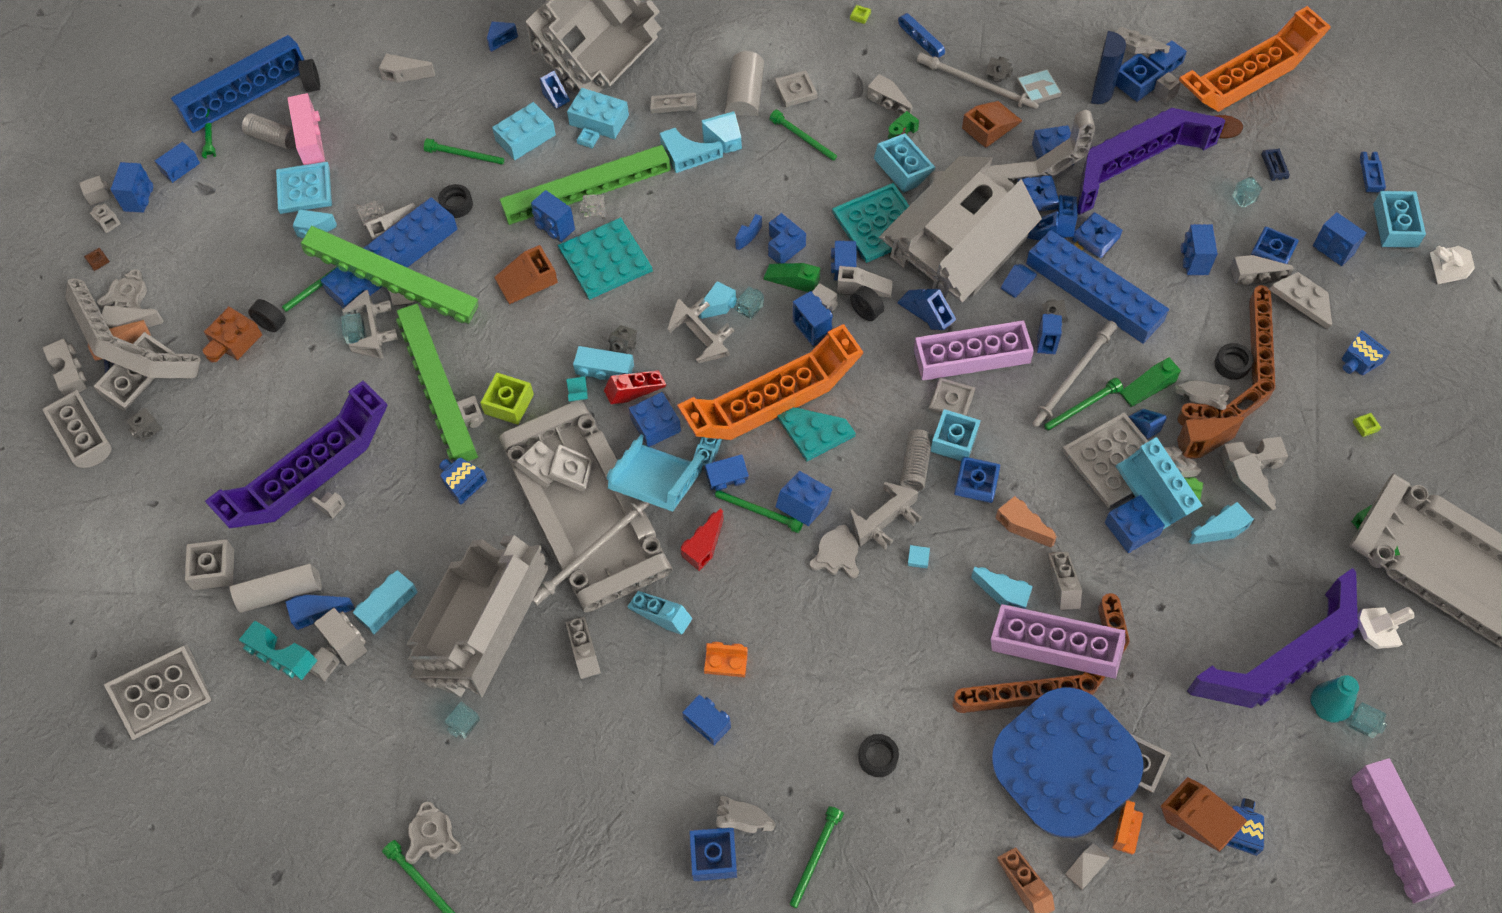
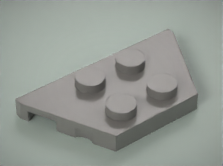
M1120 27L1116 31L1125 39V50L1134 54L1155 53V49L1164 53H1169V45L1156 41L1151 36L1141 35L1139 31L1129 30L1124 27Z
M1299 272L1274 283L1268 289L1324 328L1328 329L1332 326L1328 292Z

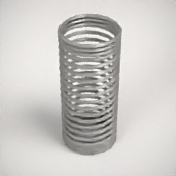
M252 113L246 115L243 119L242 131L244 134L285 149H290L294 146L293 128Z
M917 429L908 433L900 484L903 487L916 491L925 488L932 444V435L927 431ZM919 436V437L927 438V439H929V440H926V439H923V438H912V437Z

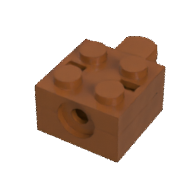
M228 307L204 331L210 343L203 349V353L210 362H217L225 353L238 361L262 336V333L254 321Z

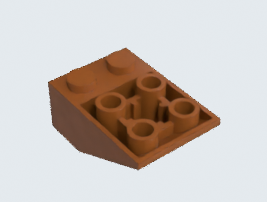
M999 101L975 106L965 113L962 129L986 148L1020 124L1022 120Z
M541 245L523 252L494 277L509 304L558 283L555 269Z
M1229 416L1227 418L1210 417L1208 419L1192 418L1186 420L1177 438L1182 455L1190 459L1201 458L1234 439L1244 421V417Z
M1189 777L1160 806L1166 823L1219 852L1247 822L1242 815L1209 788Z

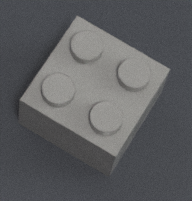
M228 540L187 544L185 581L192 590L233 585L234 548Z
M333 608L314 622L323 637L347 666L367 652L364 646L367 642L361 636L358 629L351 624L343 611L338 613Z

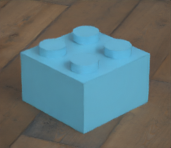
M944 409L932 440L930 452L962 461V457H969L981 420Z

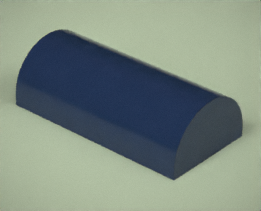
M1107 32L1094 82L1091 104L1106 103L1113 96L1126 49L1125 39L1116 32Z

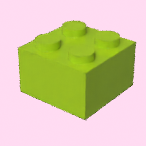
M496 372L480 403L484 414L519 425L534 393L531 383Z

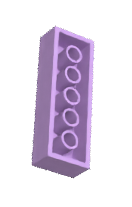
M1024 321L917 337L914 344V353L922 381L1029 364L1034 352Z
M1001 604L991 636V645L994 652L1116 679L1125 645V630Z
M1390 758L1363 767L1351 778L1353 788L1359 793L1363 808L1369 813L1373 821V828L1383 841L1384 851L1390 856L1394 864V871L1404 884L1406 895L1411 898L1414 904L1439 896L1454 887L1455 885Z

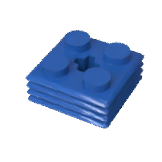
M1051 175L1022 178L1038 211L1057 209L1059 199Z
M1093 212L1074 232L1072 240L1094 255L1102 258L1119 240L1123 230L1101 215Z
M1265 226L1251 255L1288 264L1299 240Z
M962 457L954 494L992 503L1000 464Z

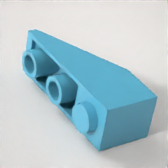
M1238 502L1232 506L1227 505L1220 511L1221 514L1217 517L1213 515L1206 521L1204 526L1201 527L1199 525L1193 529L1189 543L1198 544L1235 538L1248 529L1254 519Z
M975 566L971 579L1000 606L1003 604L1022 609L1026 608L1033 587L1027 582L1016 581L1004 574H995L986 568Z
M640 591L636 593L627 606L630 610L666 630L681 635L693 619L682 605Z

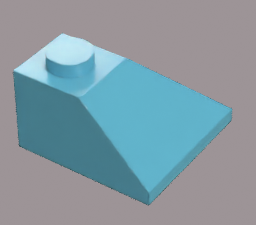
M734 111L702 120L703 143L720 141L723 153L742 149L741 134Z

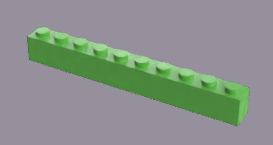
M663 145L652 147L651 149L637 152L633 155L622 157L618 160L604 163L603 165L589 168L513 195H508L500 199L501 207L510 225L534 217L531 202L545 190L566 205H570L671 171L670 159Z
M312 225L301 242L302 249L306 255L320 258L326 264L336 265L344 272H352L356 277L370 280L376 286L386 287L390 292L404 295L410 301L420 302L422 306L433 308L444 316L454 317L460 323L465 322L469 324L478 308L477 298Z
M418 303L397 310L399 318H396L399 328L404 329V332H401L405 343L409 342L410 346H407L410 357H415V360L412 361L416 371L420 370L421 374L418 375L421 386L425 385L427 388L423 390L427 400L431 399L432 401L429 407L433 415L437 414L438 418L434 420L438 430L442 429L444 432L440 434L444 445H449V449H446L449 459L456 461L458 458H462L468 462L478 458Z

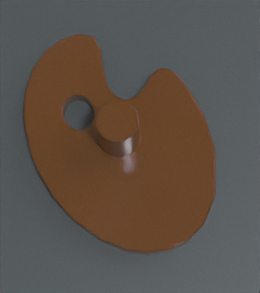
M1227 115L1215 116L1225 120L1219 138H1233L1242 132L1243 124L1240 120Z

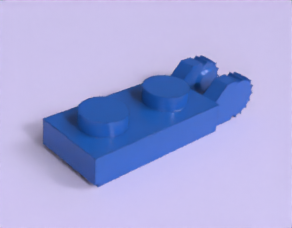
M1361 152L1360 164L1366 192L1385 191L1386 185L1378 152H1372L1371 160H1368L1367 152Z

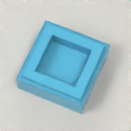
M584 128L577 138V144L593 149L600 137L599 132Z
M910 545L908 566L927 569L930 548Z

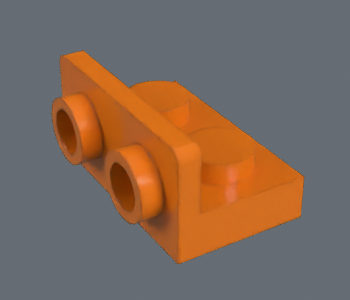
M721 642L706 644L707 652L704 674L745 677L748 657L747 647H744L742 644L724 645Z
M1126 800L1121 807L1112 848L1133 855L1137 846L1143 813L1134 810V802Z

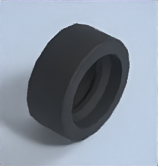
M314 60L299 61V73L305 91L320 90V79Z
M459 184L448 185L439 193V204L452 214L454 218L463 217L471 211L473 201L467 187ZM454 196L465 198V201L458 206L446 205L448 199Z
M867 286L859 287L850 296V303L855 312L867 321H874L884 312V304L880 296Z
M262 299L256 300L248 310L250 317L259 326L270 332H277L286 321L284 314L277 307Z
M1238 343L1226 344L1219 349L1214 361L1215 368L1220 375L1227 379L1238 380L1244 378L1252 367L1253 355L1244 345ZM1228 354L1236 355L1243 360L1245 365L1242 368L1230 367L1224 362L1223 357Z
M873 734L861 743L858 760L862 770L868 775L885 777L896 768L899 759V749L895 741L889 736ZM874 744L886 746L891 753L890 762L884 767H875L868 763L866 752L870 746Z

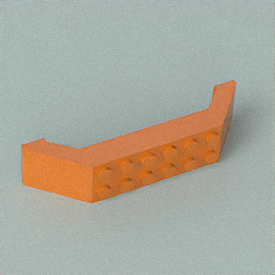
M1306 6L1297 11L1275 36L1201 77L1191 70L1179 77V81L1201 102L1219 112L1293 70L1330 30L1331 26Z
M843 324L828 331L823 340L810 353L716 399L702 400L692 397L678 404L677 407L696 437L732 440L777 418L778 415L793 407L797 408L829 392L863 355V350Z

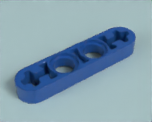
M905 13L898 18L900 27L933 58L935 56L940 58L945 55L944 46L910 14Z

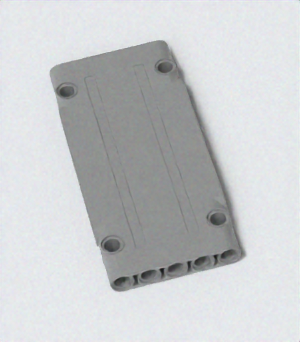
M582 400L574 401L510 429L499 437V441L510 461L516 479L561 570L565 569L632 510V503L636 505L640 503L636 498L608 489L609 480H607V474L610 469L615 467L617 459L602 431L598 430L594 418L590 415ZM537 441H540L554 452L558 444L592 458L593 463L586 488L581 492L556 480L545 489L515 466L518 460L515 458L522 457ZM644 510L642 511L643 517L637 515L566 577L584 612L594 611L668 576L673 571ZM651 547H655V548H656L654 551H649V550H648V549L651 548ZM584 581L582 584L576 585V582Z
M1393 473L1378 494L1350 542L1349 547L1367 557L1373 567H1383L1387 570L1386 573L1390 578L1502 648V534L1438 495L1429 496L1424 486L1415 485L1412 487L1409 482ZM1398 546L1400 555L1395 556L1394 551Z

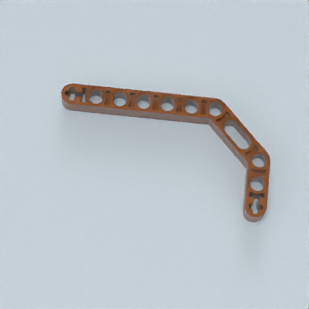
M1263 285L1257 286L1249 300L1253 386L1229 403L1224 410H1219L1205 404H1184L1177 418L1181 426L1184 425L1186 420L1192 418L1208 419L1207 417L1227 418L1229 416L1244 417L1245 419L1270 399L1275 390L1271 291L1268 290V287ZM1247 399L1254 402L1245 410L1237 407Z
M1108 593L1103 596L1098 606L1102 626L1125 630L1124 653L1130 641L1121 602L1118 596ZM1109 622L1116 623L1118 627H1113ZM1084 672L1083 675L961 688L954 695L953 708L959 713L1030 706L1044 694L1041 692L1042 688L1052 691L1062 686L1080 689L1094 695L1106 677ZM1082 684L1089 685L1091 690L1084 689ZM1020 691H1026L1030 696L1024 697ZM1005 693L1009 696V698L1003 699L1000 697L999 694ZM984 695L988 698V701H982L978 696Z

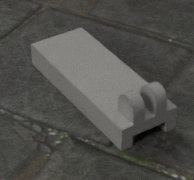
M696 93L651 96V113L688 110L696 112Z

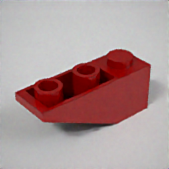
M659 370L610 376L604 392L610 404L627 403L664 388L666 383Z
M721 508L716 513L713 512L707 522L696 529L694 536L690 540L684 541L681 546L682 558L698 571L713 558L724 520Z

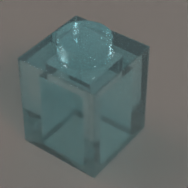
M1251 176L1237 182L1232 196L1243 208L1257 201L1262 187Z
M750 286L736 300L737 311L749 319H752L764 306V295L762 292Z
M360 313L341 316L342 334L347 344H353L365 338L364 322Z
M460 702L445 720L448 726L447 731L456 738L459 735L465 739L480 721V718L474 710Z
M1362 702L1355 708L1348 727L1374 738L1378 733L1382 734L1387 725V722L1384 720L1387 714Z

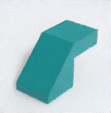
M586 376L566 379L569 402L588 399Z

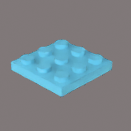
M328 162L276 169L278 211L280 214L296 212L299 209L309 210L332 206L330 167Z

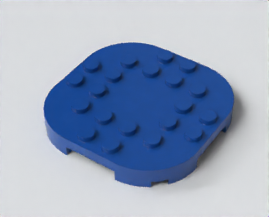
M1058 688L1039 697L1000 732L995 741L992 754L994 771L1002 787L1011 795L1037 827L1055 837L1077 838L1092 832L1102 821L1134 795L1140 785L1143 774L1142 753L1132 735L1097 698L1088 692L1076 688Z

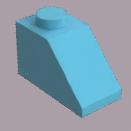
M299 209L293 223V228L297 237L304 238L311 225L329 232L336 228L337 223L333 214Z
M717 281L704 298L705 302H708L710 306L699 315V318L703 319L726 314L737 302L736 291Z

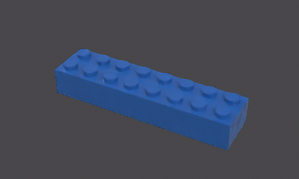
M287 35L171 97V100L185 125L194 133L205 127L206 123H213L299 76L298 63L304 60L298 44ZM207 109H210L209 115H208V117L206 118Z
M431 197L366 245L364 249L408 268L458 228L454 216ZM338 267L320 280L326 293L343 309L364 291L368 290L371 296L383 287L376 286L365 278L360 279L352 272H344Z
M1052 230L1028 253L1026 265L1107 320L1115 322L1117 327L1142 344L1147 341L1166 319L1169 308Z

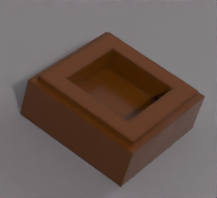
M100 247L84 256L94 271L110 262Z

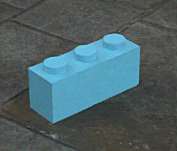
M579 346L573 366L575 374L581 377L589 376L599 380H609L610 376L631 374L634 361L631 354Z
M397 570L390 574L379 588L374 589L364 602L359 603L353 614L372 634H375L418 591L414 584Z

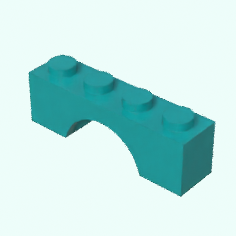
M254 621L239 639L244 645L243 649L252 656L255 653L256 657L264 663L269 661V665L278 671L283 669L282 672L291 679L295 676L303 680L318 660L308 650L296 643L287 648L275 650L278 637L269 628Z

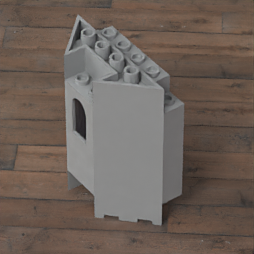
M547 0L525 21L532 55L540 52L544 60L552 66L555 73L559 76L558 78L562 86L575 94H578L581 88L599 93L602 89L610 87L658 38L656 34L662 29L654 19L660 11L651 0L644 2L640 0ZM575 26L585 39L571 52L561 39Z
M959 156L878 237L892 248L890 257L904 268L910 262L934 280L932 289H940L945 300L950 295H953L963 303L969 295L973 297L1026 241L1029 232L1042 219L1022 179L1014 185L1003 178L999 172L990 168L993 157ZM975 190L988 201L973 215L960 204Z
M515 535L503 536L500 542L505 549L497 550L483 539L473 540L463 559L451 562L406 646L412 649L408 660L413 662L415 667L410 677L424 682L431 688H439L459 697H462L465 689H469L483 697L548 571V566L544 565L546 561L544 554L540 553L541 545L528 546Z

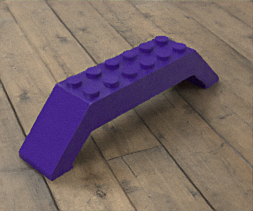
M1170 108L1160 112L1153 118L1146 119L1139 125H1134L1125 132H1120L1111 139H1106L1097 146L1091 147L1082 172L1077 213L1081 215L1094 208L1100 187L1099 184L1176 144L1198 147L1203 151L1214 146L1218 142L1225 120L1220 117Z
M361 381L348 391L349 395L337 417L247 486L224 491L220 489L205 500L206 504L229 529L277 521L368 449L386 411L387 403L366 382Z
M1352 568L1337 578L1325 593V596L1328 598L1327 617L1247 674L1217 670L1212 665L1195 678L1187 692L1192 696L1253 708L1258 704L1263 706L1274 694L1278 695L1284 691L1289 683L1294 684L1302 677V674L1305 672L1309 673L1316 668V664L1320 661L1325 662L1333 655V652L1336 650L1340 651L1348 644L1347 642L1354 637L1352 633L1358 628L1356 571Z

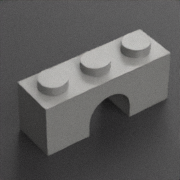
M63 338L43 347L46 358L55 371L63 368L60 372L53 374L58 389L64 396L76 390L81 392L87 389L85 383L87 377L83 371H80L82 365L79 359L74 356L77 352L72 343L68 344Z
M1281 437L1262 439L1257 447L1259 454H1255L1261 462V470L1264 468H1280L1288 458ZM1244 442L1225 444L1222 448L1220 456L1226 474L1230 473L1226 465L1227 462L1253 454L1246 449Z

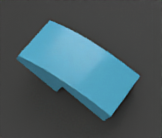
M702 437L700 444L697 445L694 457L697 454L703 455V466L714 462L722 439Z

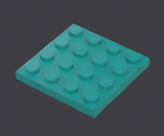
M891 183L832 208V213L849 239L856 241V249L865 263L891 253L892 248L878 237L909 207V204L895 184Z
M621 217L558 245L559 251L589 300L653 271L651 264Z

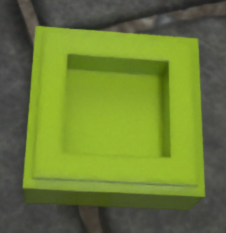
M856 5L850 15V20L865 24L871 14V9Z
M1372 413L1353 420V424L1362 437L1378 432L1381 429Z

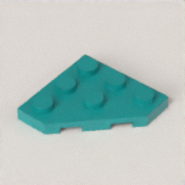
M795 407L778 415L779 422L806 462L854 438L856 435L845 418Z

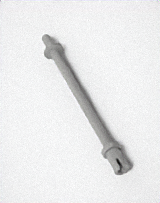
M921 52L917 58L918 63L930 67L931 70L938 68L1019 102V108L1026 105L1037 109L1039 106L1037 102L1027 99L1026 93L1020 96L943 64L936 56L933 58Z
M1108 321L1103 329L1096 333L1097 340L1045 406L1037 408L1038 416L1032 423L1034 427H1039L1044 419L1052 418L1051 410L1101 345L1107 344L1110 341L1111 335L1118 328L1115 322Z
M641 501L638 505L632 503V510L551 581L542 582V586L537 590L532 602L538 606L550 594L553 595L559 583L637 515L643 517L642 511L650 503Z

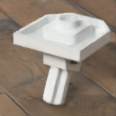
M1437 246L1436 250L1430 252L1437 285L1466 279L1475 269L1471 251L1463 247L1456 246L1446 249Z
M1385 607L1362 609L1358 613V628L1364 640L1376 649L1399 647L1403 644L1396 629L1399 628V624L1413 619L1414 612L1410 607H1406L1393 614L1387 613Z

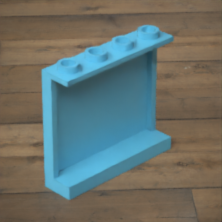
M641 434L637 440L632 442L629 450H625L623 457L617 460L615 467L609 470L607 474V480H609L608 489L673 512L702 472L704 456L697 454L692 461H688L642 445L644 435Z
M1157 437L1140 446L1139 450L1115 466L1135 497L1142 495L1165 524L1163 529L1203 506Z

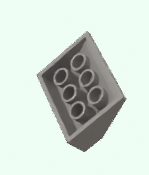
M187 644L104 684L132 740L212 701L197 662Z

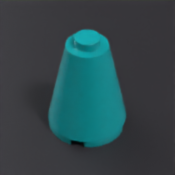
M1344 675L1317 685L1310 697L1311 705L1314 706L1316 714L1323 720L1332 723L1349 718L1355 707L1359 684L1352 676Z

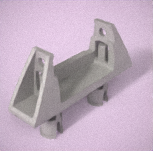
M366 290L342 310L345 318L349 316H364L363 321L367 338L349 344L352 352L384 358L381 347L382 343L398 340L395 328L379 333L376 314L392 311L389 299L373 304L370 294Z
M702 297L690 308L678 299L668 331L672 333L676 327H679L684 322L686 323L687 327L707 347L703 354L696 359L698 363L729 356L730 353L723 345V341L735 332L733 328L728 329L729 324L726 323L717 333L712 334L698 319V316L710 306L709 303L705 302Z
M885 482L883 489L890 494L892 499L869 516L867 520L858 516L851 509L850 517L858 546L861 547L867 541L874 538L885 550L887 544L890 546L893 540L882 529L899 515H903L912 526H915V522H919L922 517L910 506L917 501L918 491Z

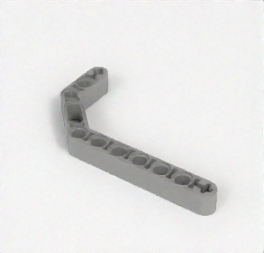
M1088 110L1078 112L1075 116L1070 138L1038 160L993 165L990 168L999 172L1003 178L1007 177L1014 185L1018 183V179L1051 175L1053 178L1089 153L1095 131L1091 112ZM937 171L931 173L928 176L929 186L944 171Z
M75 278L67 281L65 298L94 355L150 378L197 377L200 357L194 354L153 353L114 337L85 282Z

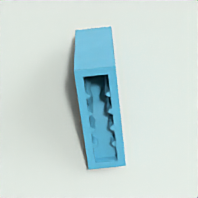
M676 128L660 133L661 145H663L675 173L723 157V147L720 141L714 143L694 142L683 137Z

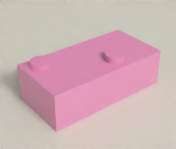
M308 93L288 97L296 148L303 165L325 162L321 132L318 121H321L319 112L314 110Z

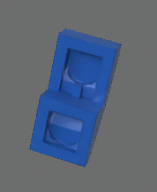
M755 214L749 227L741 226L735 238L737 250L749 244L762 228V216Z

